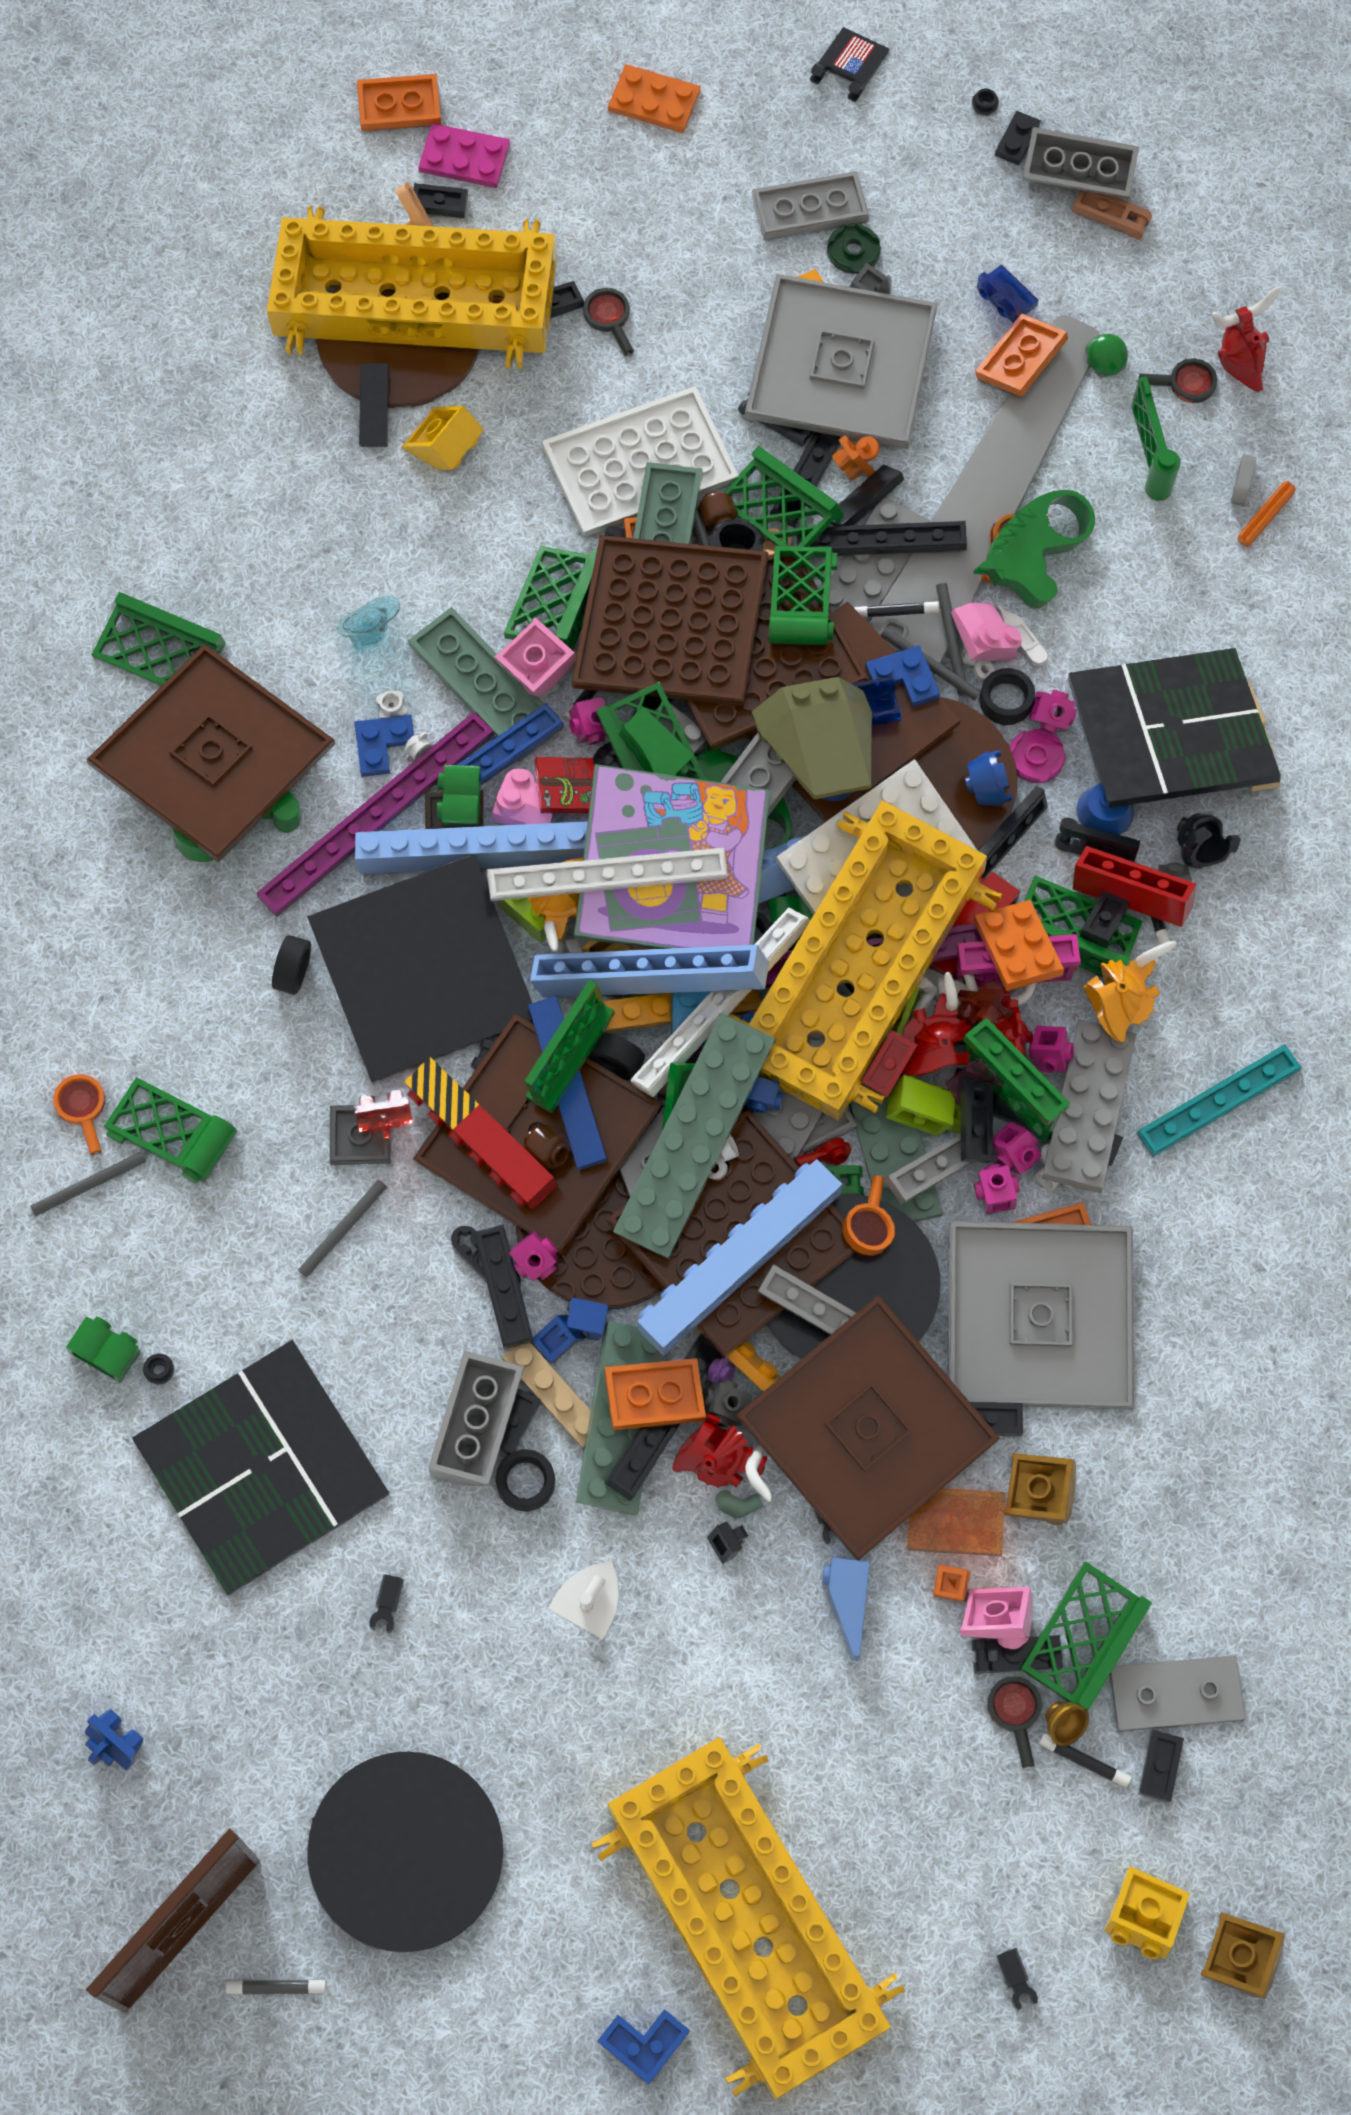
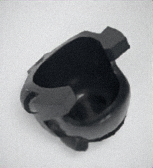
M741 518L725 520L716 524L712 529V535L710 534L709 546L763 551V543L765 542V537L761 530L749 523V520Z
M1201 813L1193 814L1188 819L1183 816L1177 827V841L1181 846V858L1189 867L1201 869L1204 866L1221 863L1227 859L1231 852L1236 853L1240 845L1241 839L1238 835H1229L1226 839L1224 838L1223 824L1216 816Z

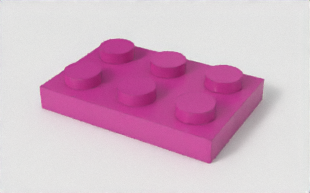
M432 123L418 170L421 173L497 188L510 146V139Z

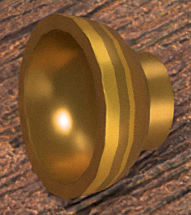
M1059 1701L1053 1703L1045 1713L1049 1737L1059 1746H1067L1076 1742L1088 1727V1711L1079 1704L1072 1702L1063 1703Z

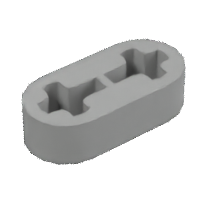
M1242 455L1231 502L1245 505L1257 457Z

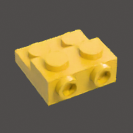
M1129 1866L1117 1899L1111 1909L1104 1932L1110 1934L1111 1940L1118 1945L1126 1946L1130 1943L1141 1948L1142 1955L1149 1959H1165L1172 1949L1190 1893Z

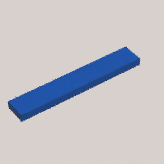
M557 995L528 1004L542 1052L564 1020ZM579 1070L558 1105L575 1162L580 1171L608 1160Z

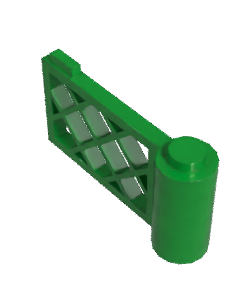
M1141 377L1138 379L1131 407L1149 468L1145 492L1151 499L1162 501L1171 496L1181 461L1176 452L1167 449L1148 378Z
M775 546L769 644L828 645V640L834 639V622H828L831 570H837V553H832V547ZM780 556H793L797 561L787 567L780 561ZM813 557H826L825 562L817 568L809 562ZM802 565L811 572L803 579L794 573ZM788 576L796 584L786 591L779 585V582ZM815 577L824 583L816 591L807 585ZM802 588L809 596L802 602H799L792 595ZM786 599L795 606L790 611H777V606ZM816 600L823 606V612H811L806 606Z
M137 1077L104 1125L105 1129L108 1130L106 1133L107 1137L120 1144L127 1140L183 1170L182 1176L195 1184L198 1181L205 1182L237 1133V1129L226 1120L215 1115L211 1116ZM140 1087L148 1091L151 1101L135 1106L133 1096ZM167 1103L174 1105L176 1114L159 1118L157 1106ZM153 1108L155 1120L139 1125L136 1112ZM132 1113L135 1126L126 1129L115 1126L120 1116ZM192 1116L201 1119L196 1129L184 1131L182 1119ZM178 1121L180 1133L164 1138L161 1125ZM157 1127L160 1139L146 1142L142 1139L141 1131ZM182 1140L184 1148L177 1158L167 1152L166 1144Z

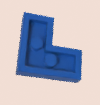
M920 645L865 663V669L875 692L903 684L912 708L940 698L939 690Z
M412 714L354 721L361 777L390 774L387 748L404 746L414 736Z
M665 2009L644 2036L621 2016L617 2015L597 2042L649 2085L690 2030Z

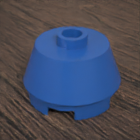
M987 750L967 764L970 776L965 777L968 793H975L978 805L1002 806V803L1013 801L1012 794L1006 795L1004 790L1010 788L1003 762L997 764L996 758L1002 757L1000 750L990 753Z
M1101 783L1087 789L1080 796L1076 807L1077 817L1081 825L1118 835L1130 827L1134 818L1133 804L1108 808Z

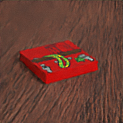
M536 757L534 765L540 813L588 814L594 772L593 758Z

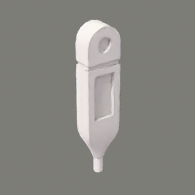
M998 604L996 607L1000 611L1004 623L1015 627L1020 632L1022 644L1019 649L1026 655V658L1032 665L1043 666L1047 660V652L1044 647L1039 644L1040 642L1018 615L1004 610L1001 604Z

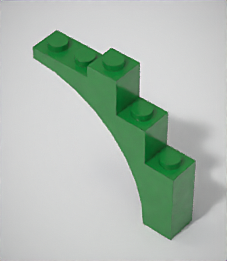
M644 707L623 726L618 734L634 752L646 772L683 777L692 768L689 762L694 754Z

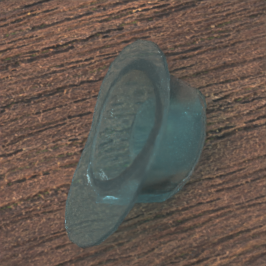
M394 596L378 597L357 611L342 618L338 623L337 630L339 634L350 638L356 650L377 645L385 638L388 628L387 623L400 610V602Z

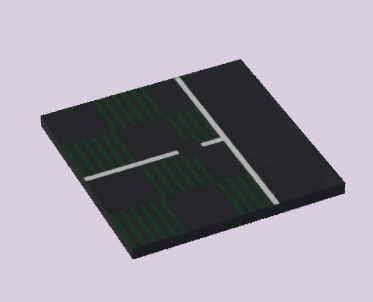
M1236 648L1068 673L1071 691L1108 808L1280 782L1281 774Z
M293 1340L132 1437L227 1595L235 1592L389 1495V1491Z

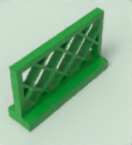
M759 445L751 453L754 459L744 468L739 477L735 478L723 491L730 497L734 493L743 492V502L734 504L738 511V518L749 520V523L758 527L764 537L776 546H788V537L802 535V542L798 547H810L832 521L837 524L844 517L835 500ZM755 470L762 473V482L748 484V478ZM776 486L782 488V496L768 498L767 488ZM762 489L763 499L749 501L748 491ZM797 500L801 502V510L787 512V502ZM782 503L781 514L768 516V505ZM763 506L762 517H749V508ZM819 515L823 518L817 525L807 527V516ZM802 517V528L788 530V519ZM782 520L783 531L772 533L768 531L769 522Z
M540 546L504 631L505 639L514 640L521 633L520 631H515L516 625L525 621L530 625L533 622L531 618L545 612L549 619L542 622V624L547 628L554 626L557 630L555 635L573 651L583 626L597 550L592 549L589 555ZM545 556L558 560L557 563L546 568L542 564ZM575 562L584 563L583 568L573 573L567 567ZM563 568L567 575L553 581L550 574ZM546 577L550 584L536 590L533 586L534 582ZM572 582L575 586L574 590L562 594L559 587ZM554 590L558 597L544 603L540 596ZM537 599L540 606L527 612L524 608L525 604ZM563 604L566 608L565 612L553 617L549 610Z
M118 592L114 600L116 606L97 642L92 656L162 686L175 673L171 662L172 659L187 655L189 659L191 657L190 653L199 650L204 644L218 653L223 650L226 642L219 633ZM120 615L130 618L133 627L118 633L116 623ZM150 627L156 629L159 638L143 644L139 631ZM136 633L140 645L125 651L121 638ZM174 638L180 639L184 649L168 654L164 642ZM117 640L120 653L110 657L101 653L106 644ZM161 644L165 656L150 661L146 649ZM142 651L146 663L137 667L129 665L127 656ZM168 662L172 674L162 678L155 676L152 667ZM149 669L150 673H147L142 670Z
M660 682L609 706L605 705L596 710L597 716L622 768L644 771L634 752L618 735L626 722L619 720L615 710L629 706L637 709V713L642 708L645 697L656 691L662 701L658 712L648 708L645 709L650 714L656 716L658 721L659 718L672 721L674 726L672 734L675 736L677 732L681 743L693 753ZM641 699L639 705L632 703L636 700ZM663 707H665L668 715L662 714ZM694 755L690 760L694 768H691L689 771L696 773L699 779L706 780Z
M1036 875L1034 876L1024 901L1032 899L1034 908L1038 910L1042 917L1040 921L1048 936L1077 934L1081 959L1080 966L1078 967L1103 977L1101 963L1103 962L1108 964L1109 960L1114 962L1121 960L1127 966L1143 922L1142 920L1128 914L1124 916L1121 923L1133 927L1131 933L1122 935L1119 929H1117L1108 945L1118 943L1124 954L1116 953L1108 947L1104 948L1079 937L1082 927L1076 928L1071 919L1082 915L1086 922L1090 915L1089 913L1092 912L1097 901ZM1036 887L1047 891L1051 898L1040 900L1035 892ZM1069 900L1075 903L1078 909L1067 912L1062 902ZM1055 904L1060 914L1050 917L1044 906ZM1064 920L1069 931L1057 928L1053 923Z
M588 980L524 1081L528 1088V1092L525 1095L526 1099L550 1113H553L615 1015L614 1010L604 1004L596 983Z
M985 1018L964 1036L963 1041L966 1043L964 1052L969 1051L968 1066L981 1079L992 1081L993 1092L1044 1143L1050 1138L1060 1115L1069 1108L1071 1103L988 1018Z
M1086 1561L1083 1562L1019 1669L1066 1701L1079 1704L1088 1711L1152 1602L1143 1596L1138 1597ZM1086 1572L1097 1579L1100 1592L1084 1595L1081 1581ZM1104 1584L1110 1587L1111 1589L1105 1590ZM1077 1589L1078 1596L1072 1597ZM1117 1592L1128 1599L1122 1610L1111 1612L1106 1594ZM1101 1595L1105 1614L1089 1617L1085 1598ZM1080 1600L1084 1618L1068 1621L1065 1607L1068 1602ZM1118 1615L1113 1623L1112 1616ZM1061 1616L1063 1623L1056 1624L1059 1617ZM1106 1618L1109 1632L1106 1637L1095 1639L1091 1620ZM1085 1622L1089 1640L1073 1643L1069 1625ZM1064 1626L1068 1645L1052 1648L1049 1637L1050 1632L1053 1628ZM1045 1642L1046 1650L1040 1651L1041 1647ZM1102 1642L1099 1649L1097 1650L1096 1643ZM1090 1644L1093 1659L1090 1664L1079 1666L1075 1647ZM1069 1649L1073 1667L1057 1670L1053 1652ZM1048 1653L1052 1672L1041 1674L1030 1667L1037 1655ZM1087 1668L1081 1677L1080 1670ZM1074 1671L1077 1686L1072 1694L1061 1687L1058 1674ZM1053 1675L1054 1682L1047 1677Z

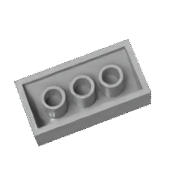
M1033 127L1023 180L1129 199L1140 146Z
M464 1351L428 1467L430 1477L459 1485L489 1486L524 1366Z

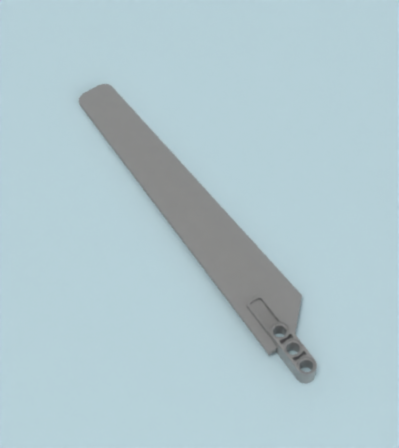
M1067 315L1059 316L1052 322V326L1067 332L1068 340L1022 397L1011 392L1009 393L931 521H965L967 551L912 553L881 605L937 602L939 599L936 585L940 583H947L952 610L972 602L982 582L981 574H974L973 571L982 562L987 560V554L991 546L989 542L991 527L1002 516L1017 513L1090 367V364L1087 363L1088 350H1086V346L1096 336L1101 335L1098 330ZM1007 522L1003 523V524L1000 526V528H999V530H998V533H999V531L1003 528V526H1004ZM940 604L939 613L873 617L869 623L879 635L888 627L912 645H920L924 653L940 664L948 650ZM886 641L896 652L901 651Z

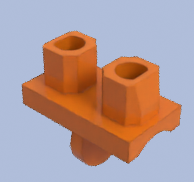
M846 435L839 439L843 447L832 455L839 468L852 481L863 473L870 477L875 470L866 461L875 459L879 454L880 445L878 441L873 437L867 436L861 438L855 446Z

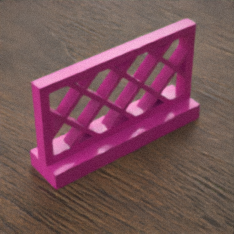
M1077 934L1048 936L1064 971L1063 976L1041 982L1071 980L1075 967L1080 966L1081 962ZM983 941L958 943V961L954 980L964 978L963 975H973L978 987L1003 985Z

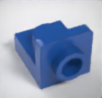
M557 1315L533 1337L534 1344L550 1363L556 1362L576 1342H582L586 1338L583 1332L566 1327L568 1315Z

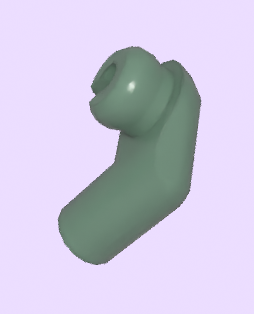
M722 1490L715 1497L719 1510L734 1518H741L763 1507V1503L757 1493L740 1499L732 1495L730 1491Z

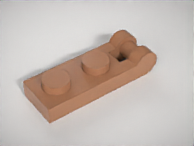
M1080 190L1072 208V212L1123 231L1128 236L1138 240L1142 238L1145 232L1144 226L1148 225L1152 218L1151 212L1147 209L1114 196ZM1128 217L1134 218L1135 222L1128 220Z

